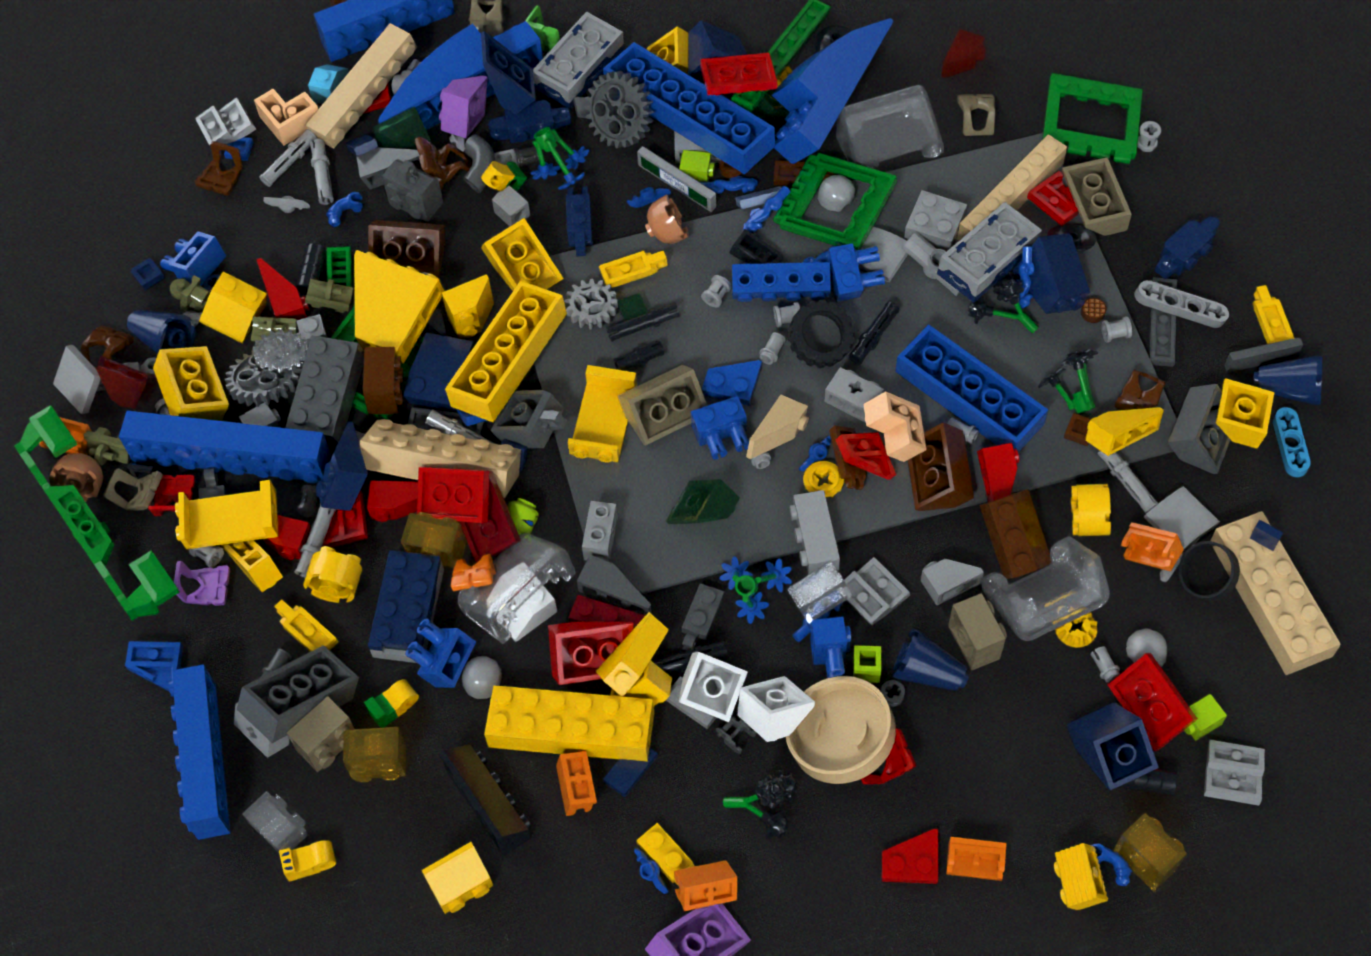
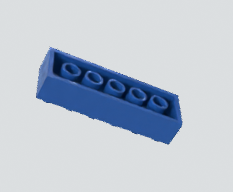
M348 0L313 15L321 43L329 59L333 62L371 47L390 23L409 32L437 20L447 18L455 14L452 0Z
M929 324L897 356L896 373L969 426H976V430L995 445L1012 443L1013 449L1016 448L1019 453L1045 424L1048 413L1046 407Z
M204 664L172 670L169 691L171 696H174L175 705H171V715L173 721H176L177 730H173V739L175 746H178L179 755L175 756L177 771L181 772V781L177 782L179 796L183 797V807H180L181 821L187 825L188 831L192 832L198 840L231 834L216 683Z

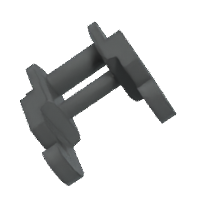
M734 716L721 729L716 728L717 736L723 737L724 743L738 754L742 752V749L739 746L736 747L735 742H733V738L737 733L745 731L752 737L757 735L754 730H750L749 725L741 719L739 722L736 721ZM732 725L735 726L736 730L731 735H728L726 731Z

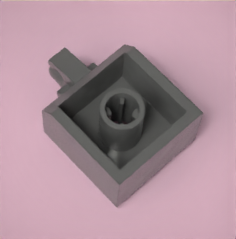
M399 159L394 160L382 175L389 204L397 210L402 209L408 212L415 219L429 222L443 203L438 178L415 168L414 163L408 160L404 162Z
M545 390L515 391L500 412L491 431L501 442L507 439L528 448H544L553 430L563 429L567 422L562 417L564 407L551 393Z

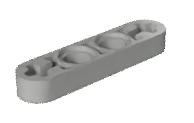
M1146 280L1141 282L1134 293L1136 300L1142 305L1213 328L1221 327L1229 317L1228 309L1218 302L1153 281ZM1165 296L1172 297L1175 300L1176 304H1168L1165 300ZM1188 304L1196 305L1199 312L1191 311L1188 308Z

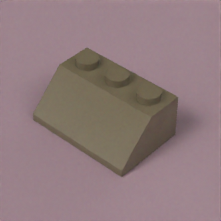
M1108 157L1062 168V173L1085 228L1103 236L1127 231L1132 214Z
M684 365L678 366L618 395L626 419L645 446L691 424V411L707 406L694 369Z

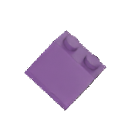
M487 76L452 80L446 88L442 89L440 95L442 109L439 114L441 131L463 138L469 136L485 116Z

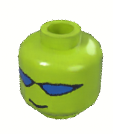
M518 498L517 501H510L507 508L519 537L521 534H531L539 517L538 512L535 510L536 505L521 498Z

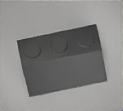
M1218 384L1190 387L1168 441L1171 449L1174 450L1180 460L1212 474H1218L1230 443V438L1215 423L1222 392Z

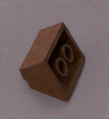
M374 220L369 224L368 252L375 254L383 260L391 259L402 267H413L419 273L425 272L436 277L440 276L445 249V225Z
M943 422L924 432L927 450L908 460L915 510L955 508L974 499L963 430Z
M1028 489L980 505L1004 579L1016 578L1053 563Z

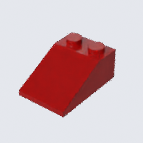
M568 622L548 625L552 677L559 685L601 679L596 670L634 629L633 622Z

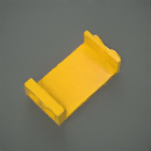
M587 365L585 373L587 384L573 438H568L569 454L582 459L586 457L595 458L605 463L611 461L619 462L628 420L625 417L618 395L637 387L636 373Z
M270 480L260 481V491L189 500L184 492L178 493L179 502L175 503V512L179 518V526H176L175 531L177 540L181 541L186 549L278 537L276 489Z

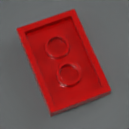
M770 53L700 59V67L707 95L777 89V78Z
M419 467L417 518L488 523L489 471Z
M1151 653L1144 654L1108 684V687L1122 707L1142 719L1153 751L1161 749L1198 719Z

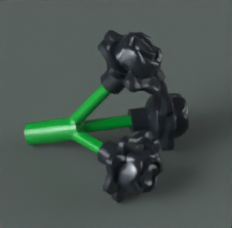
M1010 273L1006 274L993 286V293L998 295V301H1010L1014 305L1017 314L994 310V307L986 305L983 295L976 302L973 303L971 301L969 304L968 316L974 318L975 324H978V321L984 316L992 317V315L1019 320L1031 333H1034L1039 328L1022 310L1019 304L1020 293L1024 291L1022 287L1023 282H1017L1018 278Z
M781 770L777 771L778 777L772 778L768 774L762 780H758L756 782L758 789L755 790L754 795L749 797H725L723 799V806L725 808H747L761 818L760 821L766 824V839L768 840L773 837L780 838L788 830L790 823L786 819L787 811L782 810L774 815L767 811L763 813L754 807L752 802L760 799L763 806L768 805L773 809L777 804L783 803V796L788 801H792V794L797 791L796 781L791 773L783 774Z

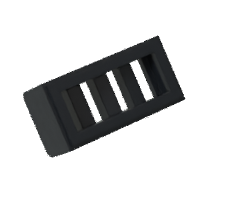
M746 229L738 237L729 252L734 257L749 264H766L770 256L774 258L771 263H780L785 256ZM752 248L757 250L754 254L750 252ZM761 252L765 254L762 259L758 257Z

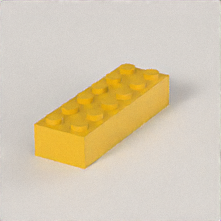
M520 281L445 388L451 407L494 423L567 315L563 295Z
M493 685L484 735L488 748L553 754L587 751L588 757L648 762L654 720L653 699Z

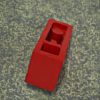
M262 258L256 259L275 317L297 320L307 318L305 311L309 310V307L305 303V296L300 297L297 288Z
M1008 443L978 450L977 455L987 502L1011 495L1017 472V463H1019L1017 449H1013V444Z
M370 481L367 509L371 519L385 522L397 520L417 512L418 482Z
M277 515L278 537L262 540L281 557L288 560L300 559L302 545H306L311 531L309 522Z

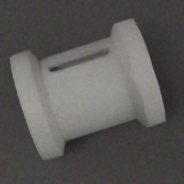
M1147 121L1141 125L1137 147L1143 152H1152L1157 147V138L1161 134V127L1158 123Z
M714 275L711 279V285L708 290L701 294V298L709 306L717 308L722 304L721 299L724 294L729 292L732 286L726 278Z
M794 302L791 306L778 307L776 305L773 307L777 328L781 327L782 324L791 322L793 316L800 309L798 302Z
M1127 316L1122 317V320L1112 322L1105 320L1101 323V331L1106 343L1111 342L1115 338L1125 337L1128 339L1132 337V326Z
M208 546L189 549V554L193 557L198 556L206 562L208 567L213 568L221 561L224 551L220 546Z

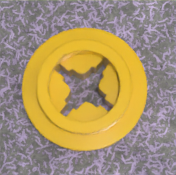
M819 461L811 464L803 476L805 490L809 492L824 490L825 497L833 498L835 494L841 492L844 484V479L840 478L838 466L828 461ZM828 474H829V477H828V483H829V484L824 483L823 485H820V487H819V486H818V485H819V479H818V478L823 479L824 477H827Z
M1070 607L1058 616L1055 622V631L1058 638L1064 644L1075 648L1085 647L1092 643L1097 635V621L1092 617V613H1087L1082 607L1079 609H1072ZM1081 621L1083 622L1081 626L1082 631L1076 629L1075 631H1072L1070 633V630L1073 625L1071 622L1075 624Z

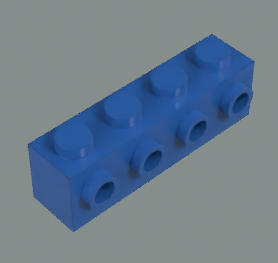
M830 262L732 264L733 299H738L739 302H750L752 298H762V301L768 302L775 301L777 298L798 301L801 300V297H811V300H824L825 297H830L831 291Z

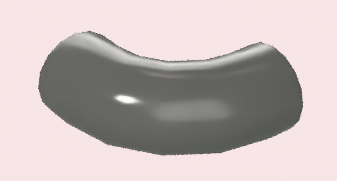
M474 134L465 142L464 152L471 157L473 162L463 179L473 190L481 193L487 186L482 181L481 176L490 163L496 160L493 148L481 136Z

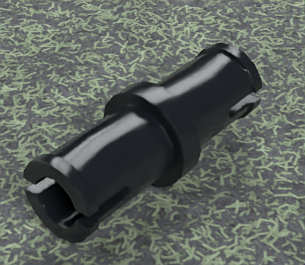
M658 340L642 348L635 347L632 349V352L614 358L613 362L616 370L625 371L637 365L641 367L645 365V362L663 356L664 349Z

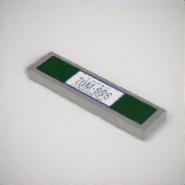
M642 146L637 151L638 165L708 211L712 212L716 208V193L647 148Z

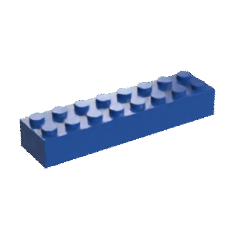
M635 42L603 68L604 75L613 71H623V74L631 73V78L638 77L637 85L644 83L643 92H650L646 98L653 101L649 105V109L654 110V113L649 114L651 117L743 174H746L775 147V128L722 95H707L704 84Z
M126 411L119 438L131 460L136 463H157L164 467L176 465L190 470L195 468H214L215 472L228 471L236 475H243L244 473L255 474L261 478L272 476L287 481L293 479L304 480L308 483L321 481L324 476L325 466L332 458L324 433Z

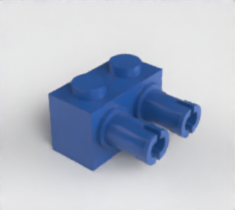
M197 231L190 241L182 238L179 239V243L176 242L175 251L178 255L175 258L169 255L164 256L165 259L161 260L160 266L163 270L174 272L177 279L187 280L190 285L192 277L195 275L200 278V286H202L205 280L224 260L226 254L215 236Z
M852 243L828 249L826 258L827 262H830V276L836 302L860 298L866 287L885 285L882 269L861 274L858 268L860 264L880 261L877 246L856 250Z
M738 396L691 411V427L699 446L707 444L714 460L719 459L718 454H720L721 458L727 455L728 452L721 439L730 436L737 452L743 451L741 446L745 450L748 449L749 439L745 432L747 431V416Z
M844 617L811 620L810 644L813 665L825 664L827 678L843 676L845 673L844 662L846 652H850V626H845Z
M424 619L420 622L419 625L421 627L417 628V633L432 642L429 650L427 651L415 641L408 646L411 651L406 650L405 655L421 665L417 674L434 687L454 688L476 641L459 628H439L429 619Z

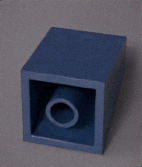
M702 20L688 32V75L701 82H704L700 67V59L747 55L739 36Z
M1068 233L1038 237L1032 245V262L1034 263L1035 270L1033 274L1029 275L1031 280L1029 293L1032 294L1035 301L1046 314L1080 309L1085 303L1084 300L1090 294V290L1072 236ZM1022 259L1012 271L1018 279H1020L1018 267Z
M1112 703L1066 724L1075 749L1109 790L1115 789L1159 768L1142 719L1116 703Z

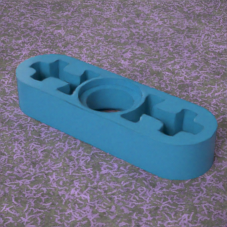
M1280 408L1273 419V426L1284 468L1290 476L1302 477L1307 473L1311 461L1299 417L1296 411L1291 408ZM1282 417H1285V419L1288 421L1290 420L1288 430H1286L1287 425L1285 420H1281ZM1288 437L1296 439L1298 446H1288L1285 443V439ZM1295 454H1297V463L1300 465L1302 464L1301 468H1298L1296 464H1293L1295 460Z

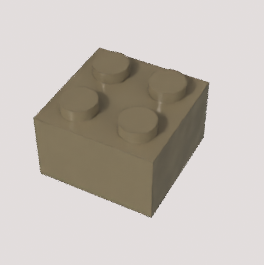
M982 593L954 604L948 625L971 671L999 660L1007 638L1004 626L1001 623L998 624L994 617L995 611L989 600L986 601Z
M328 696L286 732L296 751L317 773L322 768L329 767L335 760V756L342 750L350 748L354 744L355 738L358 737L350 718Z

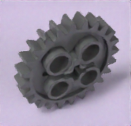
M613 71L607 73V75L599 76L600 80L593 81L595 87L588 89L592 96L585 97L590 102V105L584 106V109L590 111V114L585 117L592 119L589 127L596 128L594 136L601 134V142L607 141L608 146L615 145L616 148H625L639 143L640 139L645 138L644 132L650 131L646 124L653 123V120L649 117V114L654 113V110L649 109V105L653 101L646 98L650 92H643L645 84L637 85L638 77L631 78V73L623 74V71Z
M272 345L269 350H265V347H262L260 352L253 349L250 356L243 354L244 359H236V365H230V371L225 373L227 376L224 379L226 388L232 399H237L239 404L246 402L247 406L255 402L256 407H259L262 402H265L266 405L270 404V400L278 403L279 397L288 398V392L295 393L296 389L294 386L298 385L304 363L297 351L292 352L291 348L284 350L283 346L275 350L274 345Z

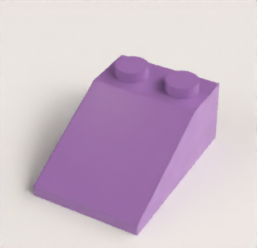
M721 903L691 911L659 931L645 950L650 956H732L747 945L751 939Z

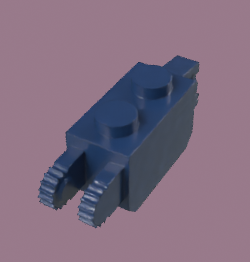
M541 100L532 102L516 115L508 109L505 110V116L489 120L488 127L491 130V139L495 141L510 139V143L535 139V133L545 127H550L552 130L571 124V118L568 108L551 109L549 102Z
M582 186V194L576 195L573 187H568V195H566L569 247L575 246L576 257L586 256V246L593 245L592 215L588 186Z
M1209 216L1202 223L1196 220H1189L1164 243V248L1160 254V261L1154 271L1164 279H1167L1174 273L1180 276L1186 269L1190 271L1201 256L1206 257L1212 250V241L1216 235V229L1220 225L1219 220L1215 216Z

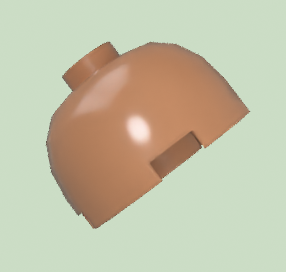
M666 194L651 204L647 213L648 223L645 224L650 237L656 236L660 242L665 244H675L689 237L687 227L682 229V215L672 198L669 199Z
M70 453L56 462L49 480L51 486L74 485L84 501L87 502L88 498L97 497L104 477L101 466L95 459L83 453Z

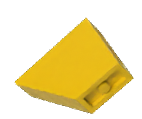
M356 250L354 254L355 338L363 349L365 347H395L396 355L401 356V363L404 364L441 300L442 292H445L440 283V279L433 274L425 275L419 273L413 267H402L391 259L383 260L371 252L364 253Z

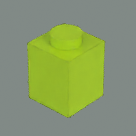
M683 150L679 170L698 182H708L709 177L714 176L715 163H711V153Z
M854 646L853 677L863 679L869 683H880L881 646Z
M1209 694L1189 706L1198 719L1184 731L1188 735H1192L1196 741L1221 726L1227 715L1213 696Z

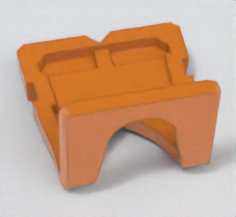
M491 554L483 555L480 561L473 566L468 565L464 559L457 560L452 573L451 589L452 591L469 589L472 586L491 585L493 577L497 576V570Z

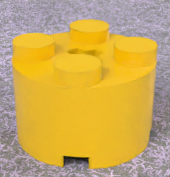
M1108 484L1071 486L1072 534L1078 536L1110 535L1111 522H1108L1111 510Z
M321 547L320 551L314 553L311 557L303 586L305 589L307 587L311 588V594L319 599L339 603L340 598H347L346 602H350L355 597L362 573L361 559L356 555L338 553L331 547Z

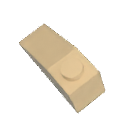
M780 395L750 438L746 457L752 459L794 439L800 430L804 431L809 417L806 416L808 406Z

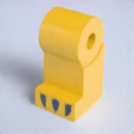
M318 841L293 850L290 848L279 850L283 872L289 882L320 873L336 865L331 841Z

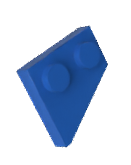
M757 360L708 369L701 389L703 395L723 400L738 396L741 404L749 406L762 368V361Z
M129 641L125 667L129 671L169 691L172 670L180 669L183 645L181 642Z

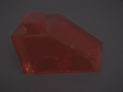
M959 29L943 61L941 77L947 78L975 69L978 61H983L987 48L984 47L985 37Z
M100 356L96 370L110 399L119 406L135 409L145 388L148 374Z

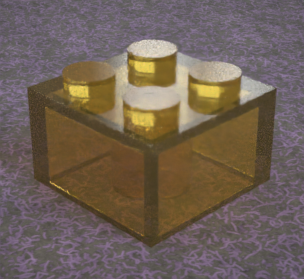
M418 512V514L409 513L401 543L408 553L440 556L443 566L454 568L456 561L462 559L467 540L460 524L456 520L444 517L441 520L433 518L428 513Z
M399 727L344 730L343 762L352 779L358 782H368L372 778L396 780L401 776H406V744Z
M1146 813L1121 835L1113 850L1118 852L1128 862L1132 871L1153 891L1160 887L1178 869L1187 855L1181 842L1174 837L1171 838L1163 830L1162 824L1156 818H1150Z

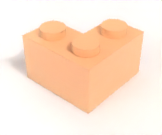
M274 89L254 99L259 117L283 146L300 137L308 129L306 127L307 122L318 110V106L306 92L301 93L286 103Z
M884 392L863 404L866 426L884 433L887 456L905 462L927 450L919 405L888 392Z

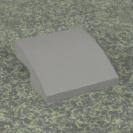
M238 98L232 100L219 111L213 105L195 118L209 145L212 141L226 145L256 130Z
M873 227L861 249L877 246L880 261L860 264L858 268L867 272L882 269L884 273L882 277L884 276L885 281L890 282L908 256V253L902 249L907 240L891 232Z
M1184 486L1170 494L1144 516L1154 528L1177 533L1184 548L1183 551L1196 544L1200 537L1216 528L1220 522Z
M875 557L857 573L853 571L835 588L871 625L885 617L910 596V592Z
M1209 740L1204 796L1259 806L1262 800L1265 749Z

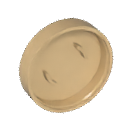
M837 676L817 682L804 691L805 694L815 701V706L790 736H786V742L796 762L805 773L822 782L843 784L866 777L886 760L895 741L896 724L892 710L879 689L860 678Z

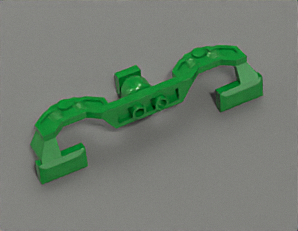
M51 405L29 418L30 423L27 425L21 441L14 445V447L130 619L133 621L140 616L158 614L159 609L157 607L180 591L152 550L129 564L141 585L126 598L106 569V564L114 547V543L108 536V533L111 531L106 523L97 520L74 485L50 486L30 457L33 449L41 441L45 442L55 458L78 445Z

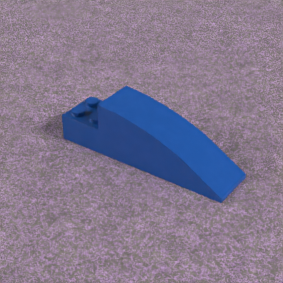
M891 18L853 30L820 50L795 68L772 94L790 112L785 118L787 121L785 126L780 128L775 135L777 139L774 147L790 163L795 164L820 149L894 22Z
M526 21L493 37L532 69L543 59L540 38ZM473 23L436 48L401 84L378 119L385 148H394L441 123L439 120V114L442 109L440 95L442 89L446 88L452 80L477 76L488 77L483 66L481 33ZM489 77L487 79L486 98L495 94Z

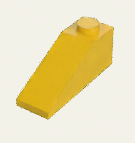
M1157 407L1106 412L1090 420L1087 426L1088 431L1085 441L1109 456L1159 430L1164 410Z
M254 540L221 545L261 592L273 587L277 581L283 578L271 557Z
M648 612L596 670V673L606 684L623 697L641 677L669 629Z

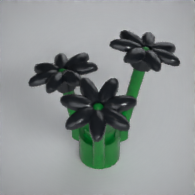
M1090 348L1083 352L1076 350L1075 353L1067 354V359L1061 363V366L1073 365L1074 370H1077L1082 391L1072 394L1073 400L1063 389L1058 378L1060 374L1066 371L1065 368H1059L1054 373H1051L1049 377L1044 378L1040 382L1038 387L1041 388L1049 383L1053 388L1056 387L1066 401L1069 411L1075 409L1077 414L1096 408L1091 394L1086 364L1088 363L1087 360L1094 358L1093 355L1098 354V352Z

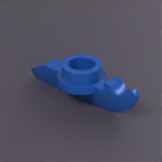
M647 187L640 191V197L635 195L632 200H627V203L634 208L642 207L666 194L670 195L671 191L666 188L654 190L653 187Z
M830 435L820 443L810 446L809 456L798 468L800 471H805L814 461H822L827 456L826 447L831 444Z
M635 848L634 852L637 855V861L642 864L640 866L641 877L652 881L659 891L667 894L670 890L660 876L658 864L651 860L641 849Z

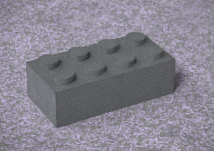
M311 336L285 428L323 432L327 443L338 445L348 422L364 364V350L359 343Z
M323 645L243 686L237 711L271 743H274L287 736L286 732L327 696L338 707L353 700L359 677Z

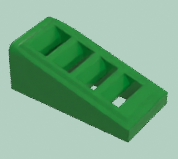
M351 246L327 247V282L329 279H332L334 283H346V286L352 287L353 259ZM346 258V261L334 262V259ZM346 266V270H334V267ZM333 275H346V278H333Z

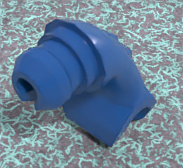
M352 192L334 203L326 213L328 223L332 227L339 226L342 212L347 209L360 212L363 208V204L359 202L362 200L361 194Z
M1099 843L1091 845L1099 853V857H1097L1099 864L1102 861H1106L1113 865L1117 885L1127 886L1130 883L1129 876L1133 872L1128 862L1118 852Z

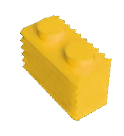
M1082 843L1065 850H1060V852H1055L1057 862L1054 863V870L1057 876L1061 878L1063 889L1060 890V895L1068 908L1081 910L1108 901L1094 846Z

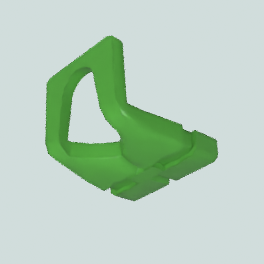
M536 5L527 17L526 22L540 38L541 49L545 52H550L560 41L559 31L544 25L540 6Z

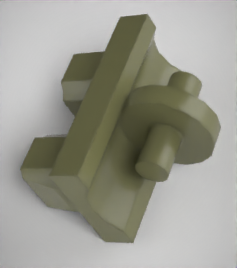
M194 275L191 285L185 279H176L170 285L171 295L180 300L181 312L185 313L189 309L197 313L203 312L209 291L200 286L199 277Z
M310 279L305 303L311 304V307L333 308L335 312L344 313L349 311L353 287L334 284L332 279H329L328 282Z
M253 317L252 342L296 344L297 319Z
M99 427L95 432L87 430L84 434V439L87 441L86 452L91 456H95L94 459L99 465H104L107 460L125 464L130 462L131 458L119 436L117 438L111 437V432L108 429Z

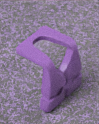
M177 561L174 584L180 592L176 595L184 603L208 606L210 604L214 606L225 605L228 591L225 586H228L230 568L226 565L217 566V568L209 567L190 570L183 561ZM181 574L187 578L197 580L201 586L192 594L187 595L180 584Z

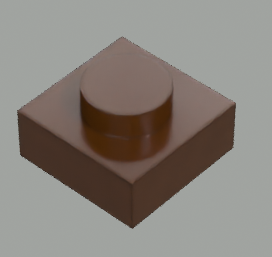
M1073 413L1064 438L1088 447L1089 443L1085 440L1088 431L1087 426L1091 419Z

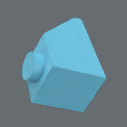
M328 64L315 67L308 84L312 100L315 103L323 104L349 72L348 68Z

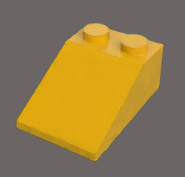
M525 218L489 239L481 247L495 270L512 291H514L520 281L547 290L564 279Z

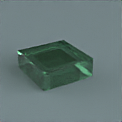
M640 293L617 301L624 321L648 313Z

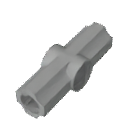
M918 232L914 233L902 249L923 266V271L927 277L937 279L955 296L959 295L960 292L937 275L939 266L933 263L937 262L939 264L941 256L946 251L936 249Z

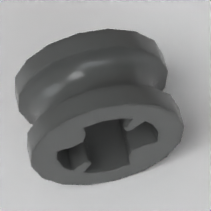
M888 680L882 685L881 693L890 707H896L903 702L905 689L899 681ZM896 689L897 694L893 698H889L888 692Z

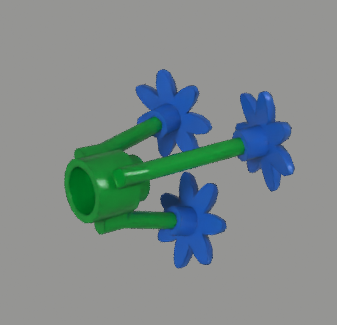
M545 127L535 133V140L532 143L537 150L540 164L538 170L530 172L531 175H534L533 179L537 180L542 177L543 180H546L548 175L556 176V171L561 168L565 174L563 177L566 182L558 187L559 190L567 189L570 185L575 184L576 181H580L585 174L584 172L574 176L568 170L571 168L576 170L579 163H584L586 161L584 157L588 155L589 150H585V146H582L578 152L572 150L558 136L555 129L551 130L550 127ZM556 141L568 153L569 158L565 160L567 166H565L555 149L557 146ZM542 149L545 152L551 151L559 166L553 167V163H546Z
M734 556L732 558V566L726 563L721 564L727 573L721 575L720 580H729V589L732 590L735 587L737 593L743 596V600L736 601V605L743 608L738 612L737 617L741 618L747 615L749 624L753 623L755 615L760 619L765 618L760 609L767 608L769 603L760 602L762 598L761 592H758L752 598V595L758 590L759 583L768 581L767 589H771L776 584L779 592H783V583L792 584V580L785 576L792 568H782L783 563L780 558L776 561L775 566L767 561L766 566L770 572H764L761 574V577L756 578L753 577L751 572L744 571L748 567L749 561L742 562L739 565L737 557Z

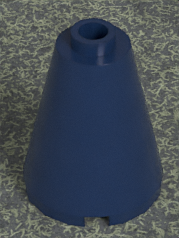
M135 310L127 319L128 330L157 354L161 349L192 347L196 332L195 326L191 325V318L183 314Z
M1316 355L1259 367V372H1254V387L1272 391L1274 396L1311 405H1321L1322 356Z
M912 629L908 634L912 639L910 643H903L893 667L895 672L892 673V677L957 691L959 687L963 689L969 678V674L966 673L967 667L919 630Z

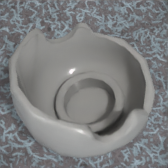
M832 175L821 183L817 199L820 205L827 210L840 212L847 204L851 205L856 190L851 180L845 176Z
M1145 628L1135 631L1128 637L1126 652L1127 656L1134 663L1146 653H1151L1161 667L1166 662L1167 643L1159 632Z
M487 656L472 658L466 663L462 672L463 688L469 696L476 699L491 697L493 685L500 686L502 679L501 668L497 661Z

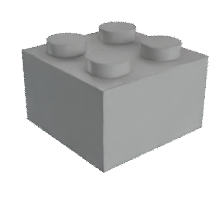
M922 190L906 225L904 239L908 241L914 233L918 232L936 249H942L947 252L956 243L959 224L965 218L967 204Z

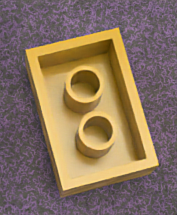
M207 346L159 350L153 370L169 414L171 416L222 421L229 403Z

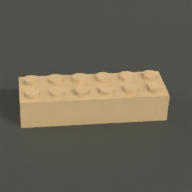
M387 419L377 420L360 440V449L367 470L418 480L419 467L493 471L503 498L506 497L519 477L521 449L513 448V446L508 444L498 445L489 443L484 439L474 440L459 434L441 433L435 429H420L411 424H396Z
M1263 511L1216 528L1211 541L1228 547L1237 557L1240 575L1235 587L1285 675L1333 657L1341 644L1280 540L1274 551L1250 539L1259 520L1270 525ZM1212 546L1230 577L1231 562L1228 555L1220 547Z

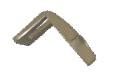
M471 0L470 25L473 23L480 33L485 31L492 37L502 34L504 32V27L502 26V5H505L502 0ZM479 5H494V6H493V8L486 14L485 12L482 11V9L480 8Z
M958 95L957 103L963 111V134L965 136L993 135L995 130L994 95ZM976 108L988 111L986 125L981 130H976L972 127L970 112Z
M116 469L106 488L104 498L125 510L138 511L147 509L151 505L155 495L154 491L157 490L163 475L156 471L151 475L149 474L137 479L121 469ZM117 481L138 487V493L130 502H127L115 492L114 486Z

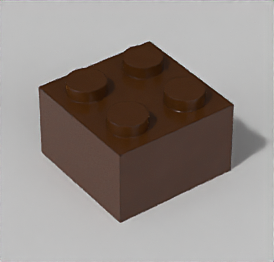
M365 347L363 394L368 415L398 414L399 405H403L401 383L404 382V371L401 368V356L396 355L395 347Z

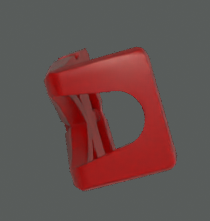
M163 475L154 495L155 506H148L150 512L154 516H162L163 511L175 512V506L168 505L173 501L179 502V492H184L187 498L192 500L195 477L193 475H177L174 478L172 475Z
M896 728L895 741L886 758L882 775L869 774L861 779L863 784H884L916 767V762L910 749H907L908 744L901 729Z

